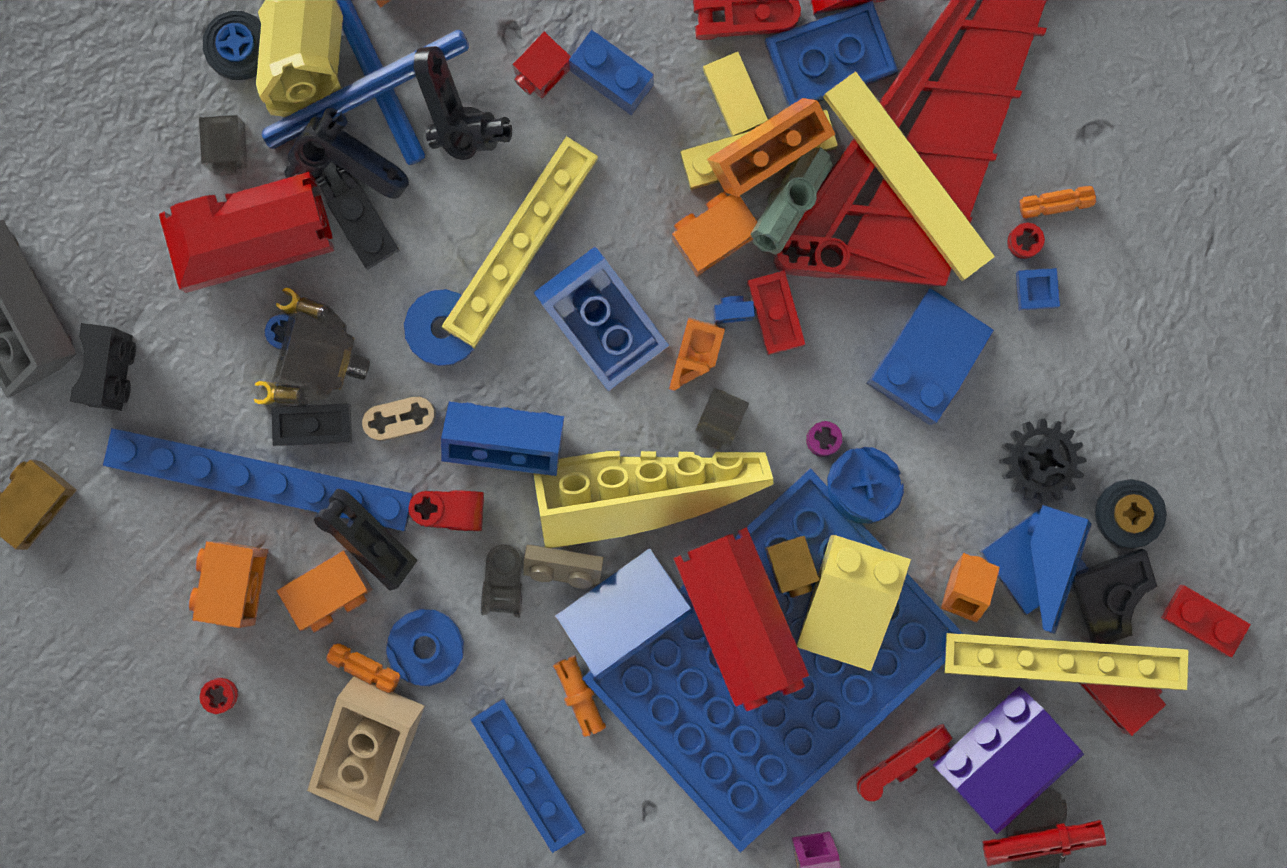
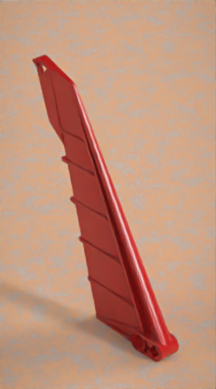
M951 0L879 101L899 128L920 92H931L906 139L969 223H971L973 218L970 215L989 162H994L998 155L993 153L1010 102L1012 98L1019 99L1022 94L1021 90H1015L1032 40L1034 36H1044L1047 28L1037 26L1045 4L1049 0H983L972 20H966V17L977 0ZM958 30H966L938 82L928 81ZM854 138L816 192L817 199L815 205L803 214L783 250L776 255L774 254L773 257L776 268L779 271L785 270L787 275L945 286L952 268L885 179L881 182L869 206L852 204L875 168V165ZM845 215L863 216L847 245L840 239L832 238ZM789 247H794L797 255L804 256L798 257L795 263L789 262V256L783 254L787 252ZM811 248H814L815 251H814V253H813V255H812V259H811V264H812V266H811V265H808V261H809L810 257H805V256L808 255V253L810 252ZM824 250L835 251L840 257V265L836 267L826 266L821 260V252Z

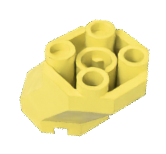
M265 0L258 11L261 21L256 86L263 103L265 102L270 115L287 117L341 89L338 79V65L343 14L337 0Z

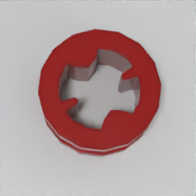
M1028 222L1021 223L1015 227L1007 239L1009 251L1020 259H1029L1041 251L1045 242L1044 233L1041 228ZM1024 231L1030 233L1029 238L1032 236L1035 238V244H1032L1028 251L1021 249L1023 244L1018 246L1016 241L1017 238L1023 235Z
M215 678L205 683L201 688L199 695L200 703L209 713H224L236 704L238 689L229 679ZM219 686H222L224 688L223 695L228 699L226 703L223 701L216 706L213 704L215 697L210 694V690H216L220 688Z

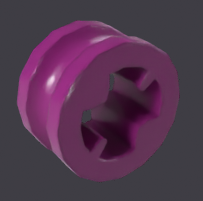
M830 421L816 423L809 429L806 435L808 449L819 457H827L834 454L842 444L841 430ZM822 429L829 430V437L834 439L833 446L828 444L826 446L827 449L819 448L820 441L814 439L815 433H822Z

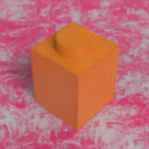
M963 553L951 570L941 609L977 623L990 606L1000 567L987 562L982 557Z

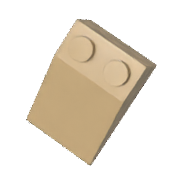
M353 676L337 697L307 791L378 821L414 739L425 706L394 692L386 693L376 688L375 684L372 683L370 685Z

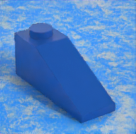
M1042 505L1040 514L1033 513L1027 534L1032 536L1030 544L1043 630L1056 634L1092 523L1089 519Z

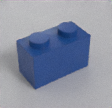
M592 29L569 59L570 71L630 115L633 114L654 86L653 73Z

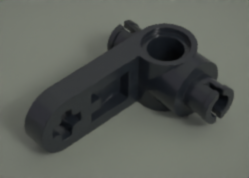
M437 46L419 48L414 56V71L434 123L428 125L426 139L427 141L436 140L428 144L429 147L432 149L443 147L453 158L467 160L472 158L476 152L494 150L498 142H510L512 138V125L503 126L510 123L509 118L501 117L495 119L491 112H482L474 107H463L442 50Z
M327 108L322 118L313 117L287 154L290 165L284 170L286 178L310 172L314 178L319 177L332 161L369 187L391 199L399 198L409 185V179L403 170L342 130L348 124V120L342 113L337 120H333L338 111L334 108ZM311 141L319 142L324 148L316 147Z

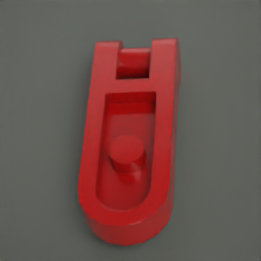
M693 0L694 13L698 14V25L695 26V37L698 40L782 33L793 29L798 23L801 14V6L798 0ZM724 11L725 22H713V12Z
M940 724L930 729L862 774L856 781L857 792L869 802L877 801L882 797L884 786L895 779L898 782L908 779L918 771L916 765L929 757L933 761L943 756L950 750L948 743L953 738L946 726Z

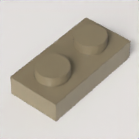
M527 544L524 555L523 575L530 576L539 582H550L552 580L566 582L580 589L596 587L600 584L604 557Z

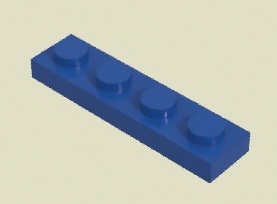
M505 698L470 719L552 853L586 833L584 826Z

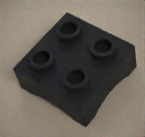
M81 323L79 338L84 350V364L79 379L71 389L70 402L85 404L89 407L122 411L123 403L128 402L131 391L130 380L126 379L128 365L134 363L136 356V344L132 342L133 335L114 327Z

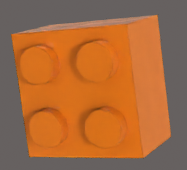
M206 541L205 549L200 548L196 560V571L201 573L198 588L194 587L192 589L189 600V610L194 611L192 621L235 628L255 625L268 549L228 542Z

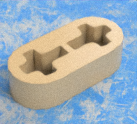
M406 398L368 409L363 416L362 427L365 433L375 440L386 441L430 429L436 419V410L433 404L425 398ZM419 404L421 409L428 410V415L423 417V424L417 425V422L413 419L403 421L401 415L412 413L414 410L413 405ZM381 413L384 418L396 417L397 423L386 425L385 433L380 434L378 429L371 428V422L376 421V414Z

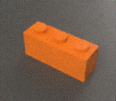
M802 98L715 153L707 161L724 191L738 197L834 136L835 132L819 102Z

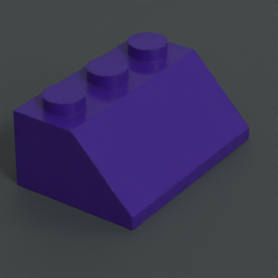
M1019 686L937 760L933 766L951 788L997 835L1076 763L1084 753L1044 708Z

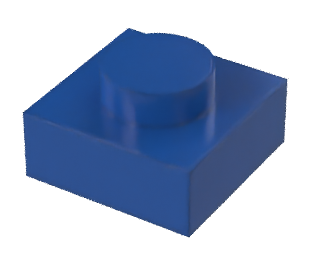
M1057 268L1021 270L1016 272L1019 311L1060 307Z
M744 296L721 298V304L714 305L713 308L715 325L753 321L755 317L753 301L744 302Z

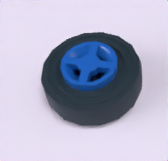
M228 11L215 17L208 24L203 35L202 49L207 63L219 75L230 80H247L257 76L261 21L256 16L245 11ZM244 44H246L247 46H244V48L241 50V53H240V49L242 48V46H243Z

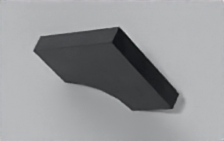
M1141 548L1076 572L1073 585L1091 643L1110 644L1133 635L1131 619L1135 606L1144 594L1158 587L1146 550Z

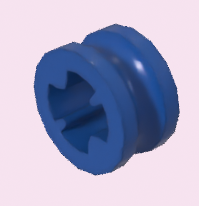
M284 314L276 315L267 322L265 337L275 348L284 351L291 350L301 341L302 328L292 317ZM283 322L290 323L288 329L293 333L291 339L283 338L284 343L277 342L279 335L274 332L277 325L284 327Z

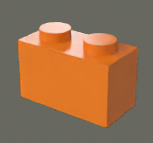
M722 192L706 204L707 211L698 217L691 213L674 225L677 231L672 233V241L696 277L753 240L750 233L757 224V220L740 196L737 197L732 194L727 196L725 192Z
M343 550L276 591L298 629L303 631L311 628L313 633L334 622L331 615L343 607L349 613L366 603L367 599L364 595L373 589L352 554L348 550Z

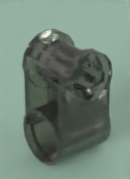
M500 543L487 554L485 580L481 596V615L487 616L489 612L512 613L514 618L521 617L523 554L512 543ZM499 550L510 551L515 557V565L510 571H502L497 568L494 558ZM494 598H505V599H510L511 601H508V600H495Z

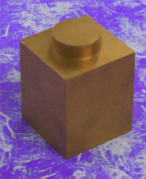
M805 536L765 548L779 593L788 591L790 598L813 591L811 584L818 582L819 578Z

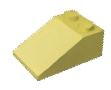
M831 535L818 574L819 581L815 583L796 644L797 647L871 671L898 602L911 559L837 535Z

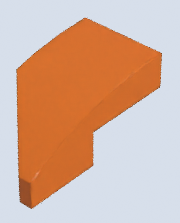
M688 318L671 379L670 390H677L687 382L709 372L715 366L725 327Z

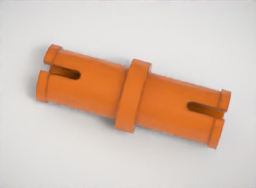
M576 655L569 657L568 660L563 659L555 663L553 668L556 670L567 695L564 701L567 706L572 707L583 737L590 736L591 732L595 734L605 729L606 724L603 722L592 697L595 695V692L582 679L584 676L577 662Z

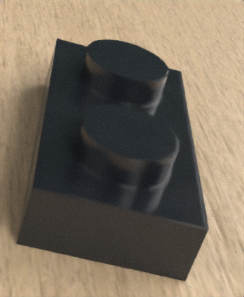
M349 403L271 407L273 446L352 443L351 404Z

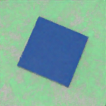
M1041 508L1035 511V513L1040 514ZM1033 514L979 551L987 562L1000 567L997 577L1025 615L1040 606L1030 544L1032 536L1027 534ZM1080 559L1077 571L1088 568L1082 559Z

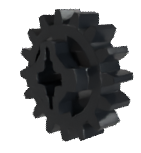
M1039 419L1036 429L1030 421L1022 424L1024 433L1022 434L1017 430L1011 431L1010 435L1015 442L1013 444L1004 443L1001 447L1009 452L1008 457L999 460V464L1009 466V471L1004 473L1002 477L1003 479L1013 478L1015 480L1011 488L1013 492H1017L1022 488L1025 489L1024 499L1027 501L1032 500L1035 494H1038L1039 502L1047 503L1049 493H1051L1055 500L1063 499L1061 489L1064 488L1069 492L1074 491L1076 487L1071 481L1072 478L1080 479L1084 477V474L1077 470V465L1085 463L1087 460L1084 457L1077 456L1076 453L1084 445L1082 442L1074 444L1071 442L1070 439L1075 433L1074 430L1071 429L1064 433L1060 432L1062 424L1060 421L1054 422L1048 428L1046 419ZM1044 435L1040 439L1038 446L1023 445L1033 436ZM1060 444L1065 450L1067 461L1062 458L1059 451ZM1046 453L1045 460L1054 467L1049 466L1039 469L1040 462L1030 455ZM1018 461L1023 462L1027 472L1026 477L1022 475ZM1053 474L1062 477L1055 484L1042 487L1048 476Z

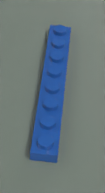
M111 428L103 466L314 512L326 509L330 504L329 498L334 491L342 489L351 494L383 527L406 531L409 519L408 507L410 500L414 496L413 493ZM342 513V515L340 516L341 518L350 519L344 513Z

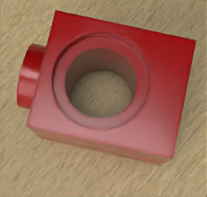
M544 31L512 64L514 73L517 75L514 81L528 95L535 92L543 99L570 71L569 59L571 56Z

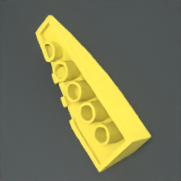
M605 451L559 459L557 476L533 473L546 548H557L624 537L665 527L726 506L774 484L766 452H715L712 458L695 455V452H679L678 457H657L656 451H641L640 457H621L620 451Z

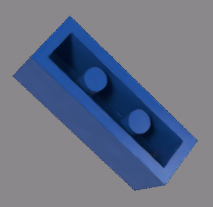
M449 401L441 436V461L557 476L563 441L564 416L552 415L547 412L536 413L514 410L508 407L497 408L475 405L468 402L458 403Z

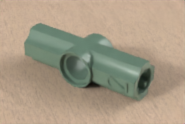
M815 147L796 159L780 186L769 194L768 205L750 233L753 238V244L762 251L771 252L775 255L780 253L803 214L815 205L817 199L816 192L833 166L830 161L831 155L821 147Z

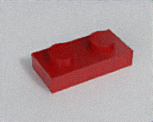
M785 270L748 280L747 284L767 356L805 346V340Z
M1179 585L1161 616L1165 621L1230 658L1235 654L1251 626L1250 623L1185 585Z

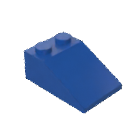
M593 247L534 292L542 306L607 391H610L669 346L596 247Z
M929 288L866 384L928 425H933L938 422L959 390L994 330Z

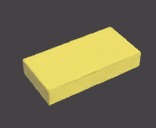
M739 52L703 66L704 74L731 136L749 132L768 120Z

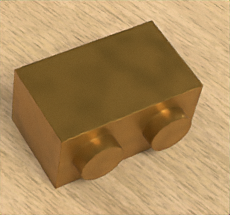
M31 459L28 462L20 463L13 470L9 477L11 483L3 492L0 491V537L15 550H28L76 492L72 485L44 462Z

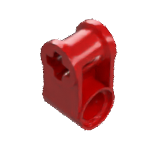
M451 490L449 492L421 491L410 500L408 507L409 515L413 521L424 527L447 528V530L482 531L484 492ZM425 499H430L431 504L438 507L437 513H430L428 520H424L423 514L417 512V506L424 505Z

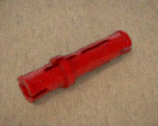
M1101 820L1070 826H1065L1064 823L1056 824V828L1045 831L982 841L985 861L987 867L1050 854L1061 853L1062 856L1071 855V851L1106 846V837Z

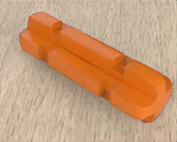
M1089 185L1078 187L1075 191L1067 189L1044 193L1039 198L1037 195L1023 197L1020 200V212L1022 217L1027 219L1038 217L1040 213L1050 215L1072 211L1076 207L1079 209L1090 208L1096 204L1095 191L1093 186Z
M340 643L333 644L326 658L329 664L337 668L344 667L345 672L370 685L376 683V688L386 693L393 692L400 680L398 672L388 667L387 669H382V664L358 652L351 653L350 648Z

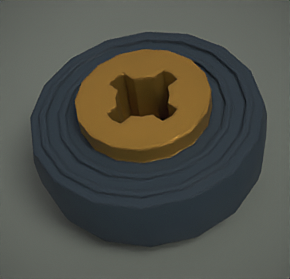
M1133 479L1115 482L1106 488L1099 497L1095 510L1097 527L1105 539L1118 547L1129 549L1147 546L1157 539L1165 527L1167 516L1165 502L1158 491L1144 481Z

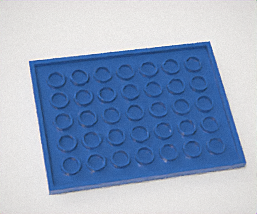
M811 468L747 526L796 644L813 591L790 598L788 591L779 593L765 548L805 536L817 575L819 574L831 535H837L887 551L862 523H857L844 517L834 507L828 494V486ZM738 534L735 539H740V535ZM907 573L898 602L871 671L798 648L809 676L803 678L805 687L784 696L780 691L774 692L766 696L768 703L746 711L743 704L734 705L689 595L683 585L679 588V591L694 611L692 614L598 680L591 670L582 679L741 853L945 663L947 633H963ZM815 583L811 584L812 590H814Z

